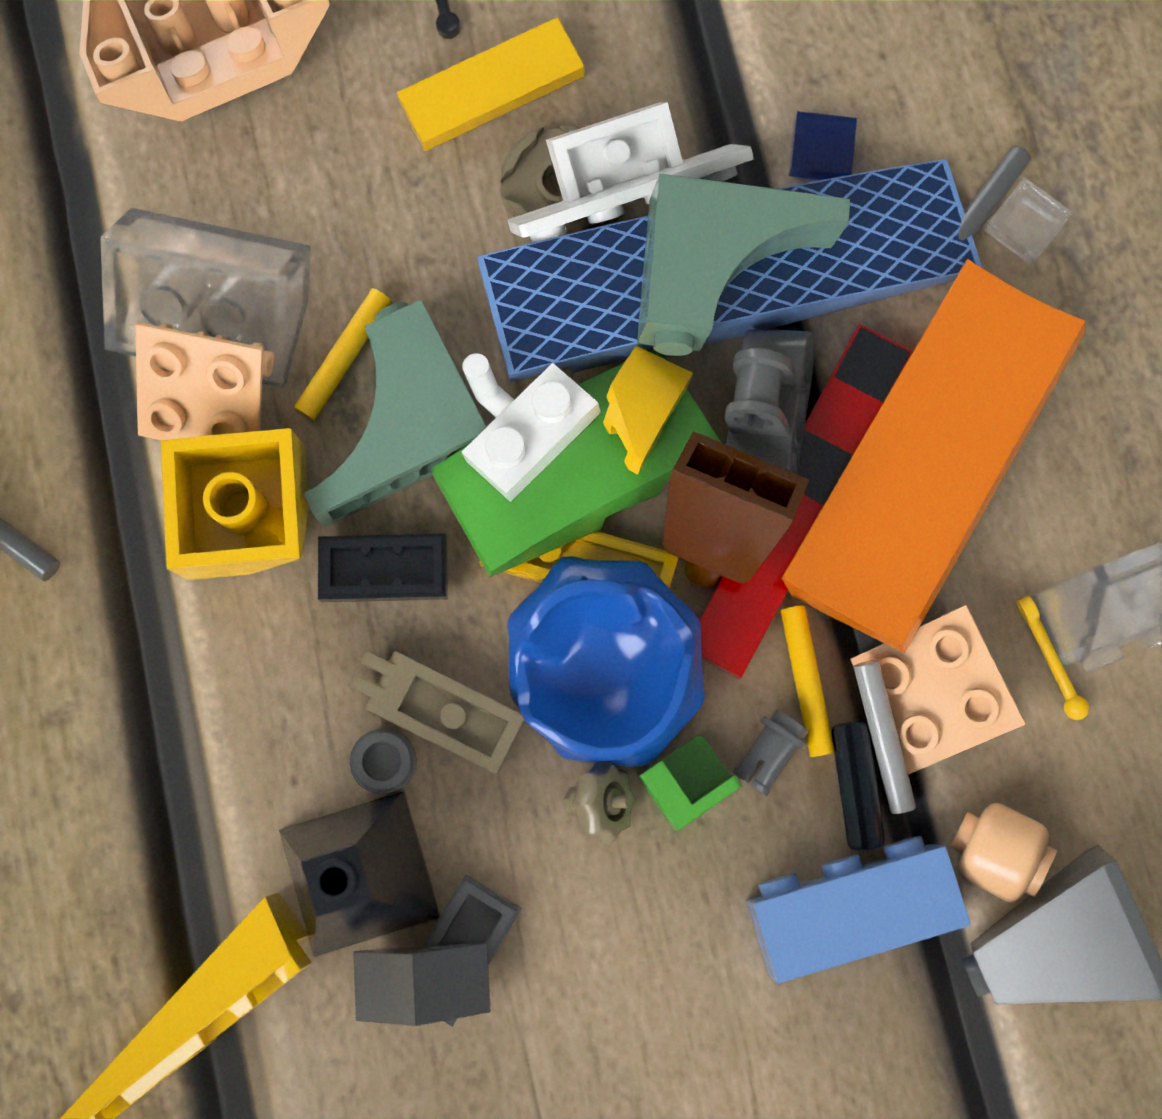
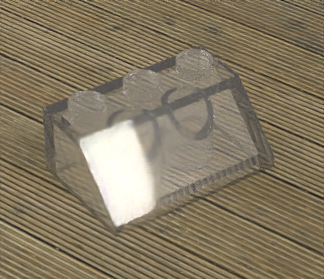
M130 208L101 236L105 350L136 356L135 325L137 322L160 326L162 323L170 324L175 330L195 334L198 331H204L209 334V337L215 338L216 335H223L229 341L249 345L258 342L263 344L265 351L274 353L272 373L269 377L262 376V384L284 388L288 380L308 304L311 246Z

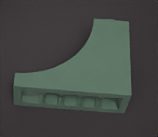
M659 173L649 200L637 344L653 345L654 350L658 353L671 356L687 355L693 350L700 351L713 330L714 316L719 297L729 283L742 271L768 256L799 248H832L849 224L850 199Z
M421 299L410 305L406 302L392 304L381 310L375 316L374 322L364 326L371 342L376 366V393L370 420L363 436L346 461L320 484L303 493L314 517L324 528L432 476V468L468 446L486 428Z

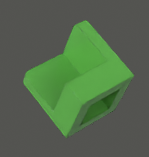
M701 735L695 736L638 776L675 831L681 830L743 786L736 775L729 774L706 739Z

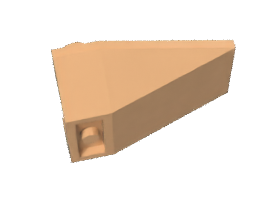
M83 0L79 54L100 103L182 122L291 75L328 10L330 3L329 0Z

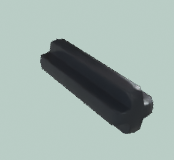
M860 721L841 723L834 726L831 733L836 752L834 754L847 845L850 849L857 851L877 849L884 846L885 836L869 728L865 722Z

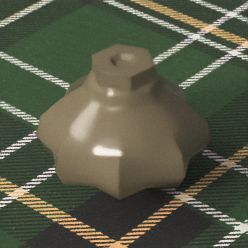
M597 761L590 771L579 776L576 787H569L564 797L566 813L577 817L579 827L583 833L593 835L599 842L610 844L617 839L622 830L631 827V810L636 798L630 789L628 772L617 769L609 761Z

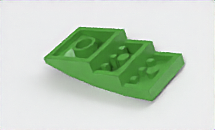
M655 350L651 351V353L668 360L665 354L658 353ZM623 364L578 384L599 403L601 413L511 502L466 462L461 453L466 447L432 468V475L489 577L601 530L606 517L659 495L664 483L670 480L672 470L693 431L721 442L689 391L686 390L664 425L656 447L638 474L629 471L624 462L628 451L619 435L609 434L603 424L610 404L606 396L611 383Z

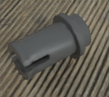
M776 709L770 719L765 716L763 717L761 722L765 725L764 729L739 766L735 767L732 772L749 784L761 764L765 762L751 783L752 787L765 796H768L770 788L797 748L804 751L807 747L802 741L809 730L778 709Z

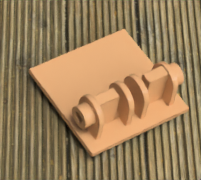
M141 322L136 323L139 436L164 440L261 431L262 376L269 377L272 373L274 366L273 352L265 351L263 344L258 342L249 345L229 341L223 335H216L215 338L209 337V334L204 331H198L195 334L175 330L170 324L162 323L160 326Z
M967 605L920 626L905 653L884 643L850 659L853 666L865 661L879 660L908 775L1026 725Z

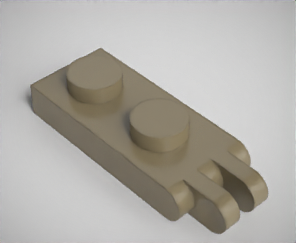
M365 651L360 663L382 674L377 685L353 674L348 686L370 696L365 709L498 775L525 721L521 713L399 652L394 651L388 662Z

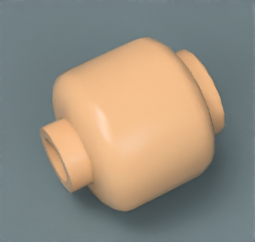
M1000 803L988 805L980 818L967 812L951 844V848L962 853L958 863L960 876L969 883L1008 902L1017 901L1024 893L1035 897L1057 852V849L1048 845L1049 832L1043 824Z

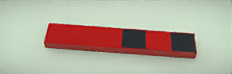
M858 324L805 423L798 475L809 479V482L792 523L749 582L738 583L724 576L722 577L700 618L702 660L738 679L742 678L788 591L782 579L785 571L913 351Z

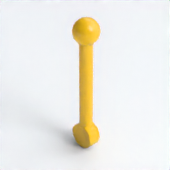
M1029 595L1016 600L1018 610L1025 622L1028 623L1066 700L1063 707L1065 714L1072 720L1084 719L1089 713V703L1084 697L1077 695L1040 620L1039 611Z

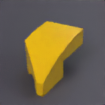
M635 346L610 385L606 396L610 404L603 421L609 434L619 435L628 451L624 462L629 471L636 474L640 472L656 447L664 425L685 394L693 372L638 346Z

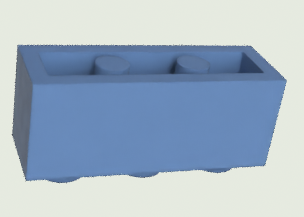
M922 836L912 837L884 846L886 858L862 865L859 855H853L821 865L823 877L799 883L797 875L794 873L758 884L761 895L746 899L769 977L777 984L971 926L946 846L932 844L924 846Z

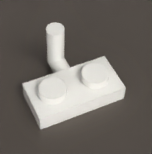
M478 353L471 354L463 362L462 368L475 398L496 419L461 453L468 464L511 502L601 413L599 403L553 363L514 400L497 384L489 362L484 355Z

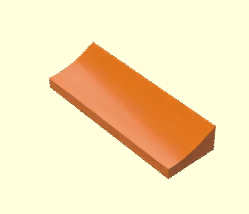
M967 259L785 571L782 579L792 598L905 653L1084 336L1086 321L1021 292Z

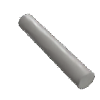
M879 660L858 663L853 668L890 812L892 814L909 812L916 808Z

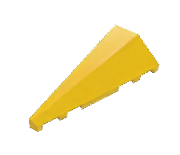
M279 893L265 896L60 1119L116 1118L214 1042L222 1032L312 963L298 943L307 936V932Z

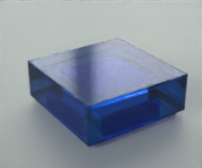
M797 111L793 128L789 176L825 180L852 175L857 118Z

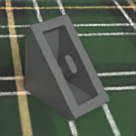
M487 942L358 950L353 952L356 1021L420 1026L489 1013L491 1011Z

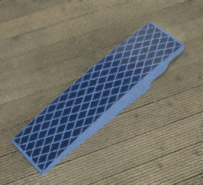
M947 159L778 188L780 190L850 199L849 224L832 248L814 247L783 251L768 256L742 271L721 293L715 311L713 330L703 346L744 336L748 329L767 330L955 281L967 259L982 268L972 235L965 240H960L958 236L965 213ZM648 216L566 234L477 257L510 382L540 375L552 363L559 369L570 367L572 374L625 360L629 357L635 346L649 352L654 350L653 345L637 344Z

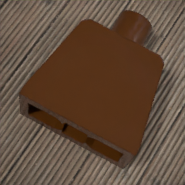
M693 431L670 476L662 545L668 553L687 561L685 574L691 582L698 586L713 587L720 582L722 576L738 583L749 582L789 529L809 479Z

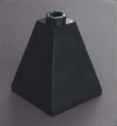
M405 791L279 830L313 957L440 918V912ZM342 869L346 872L348 876L347 887L345 886L342 880Z

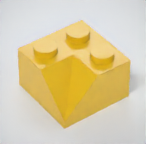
M291 428L160 440L166 565L168 570L186 580L250 575L302 559L309 505L303 494L308 491L305 446Z

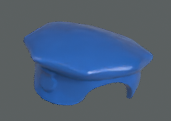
M573 556L562 557L551 567L547 576L509 616L507 628L509 635L510 696L520 709L522 717L527 724L548 740L557 753L567 760L589 763L609 761L613 765L628 767L648 765L661 755L703 705L705 693L700 619L688 605L666 586L647 563L628 560H591Z

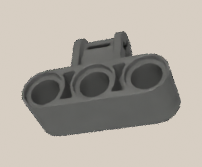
M748 329L744 335L741 351L734 355L733 370L737 377L733 402L726 406L725 421L729 427L728 446L797 475L814 363V340L811 331Z

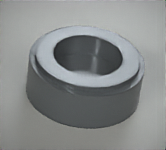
M376 729L364 734L355 743L350 755V769L355 781L365 790L376 794H390L404 788L411 781L417 765L416 753L411 742L402 734L389 729Z

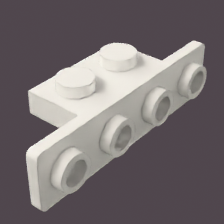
M659 102L547 139V146L563 201L519 215L507 221L511 233L520 237L529 236L531 243L562 236L567 233L566 223L584 217L588 218L590 224L611 220L624 214L622 204L644 197L645 203L649 204L659 173L720 182L735 177L737 175L736 165L754 159L751 146L731 144L682 160L668 102Z

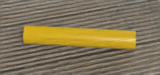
M372 288L294 405V410L307 419L315 421L369 339L364 326L374 322L375 316L392 304L389 297L377 289Z
M801 605L782 609L780 612L803 725L809 730L806 739L810 758L836 753L806 607Z

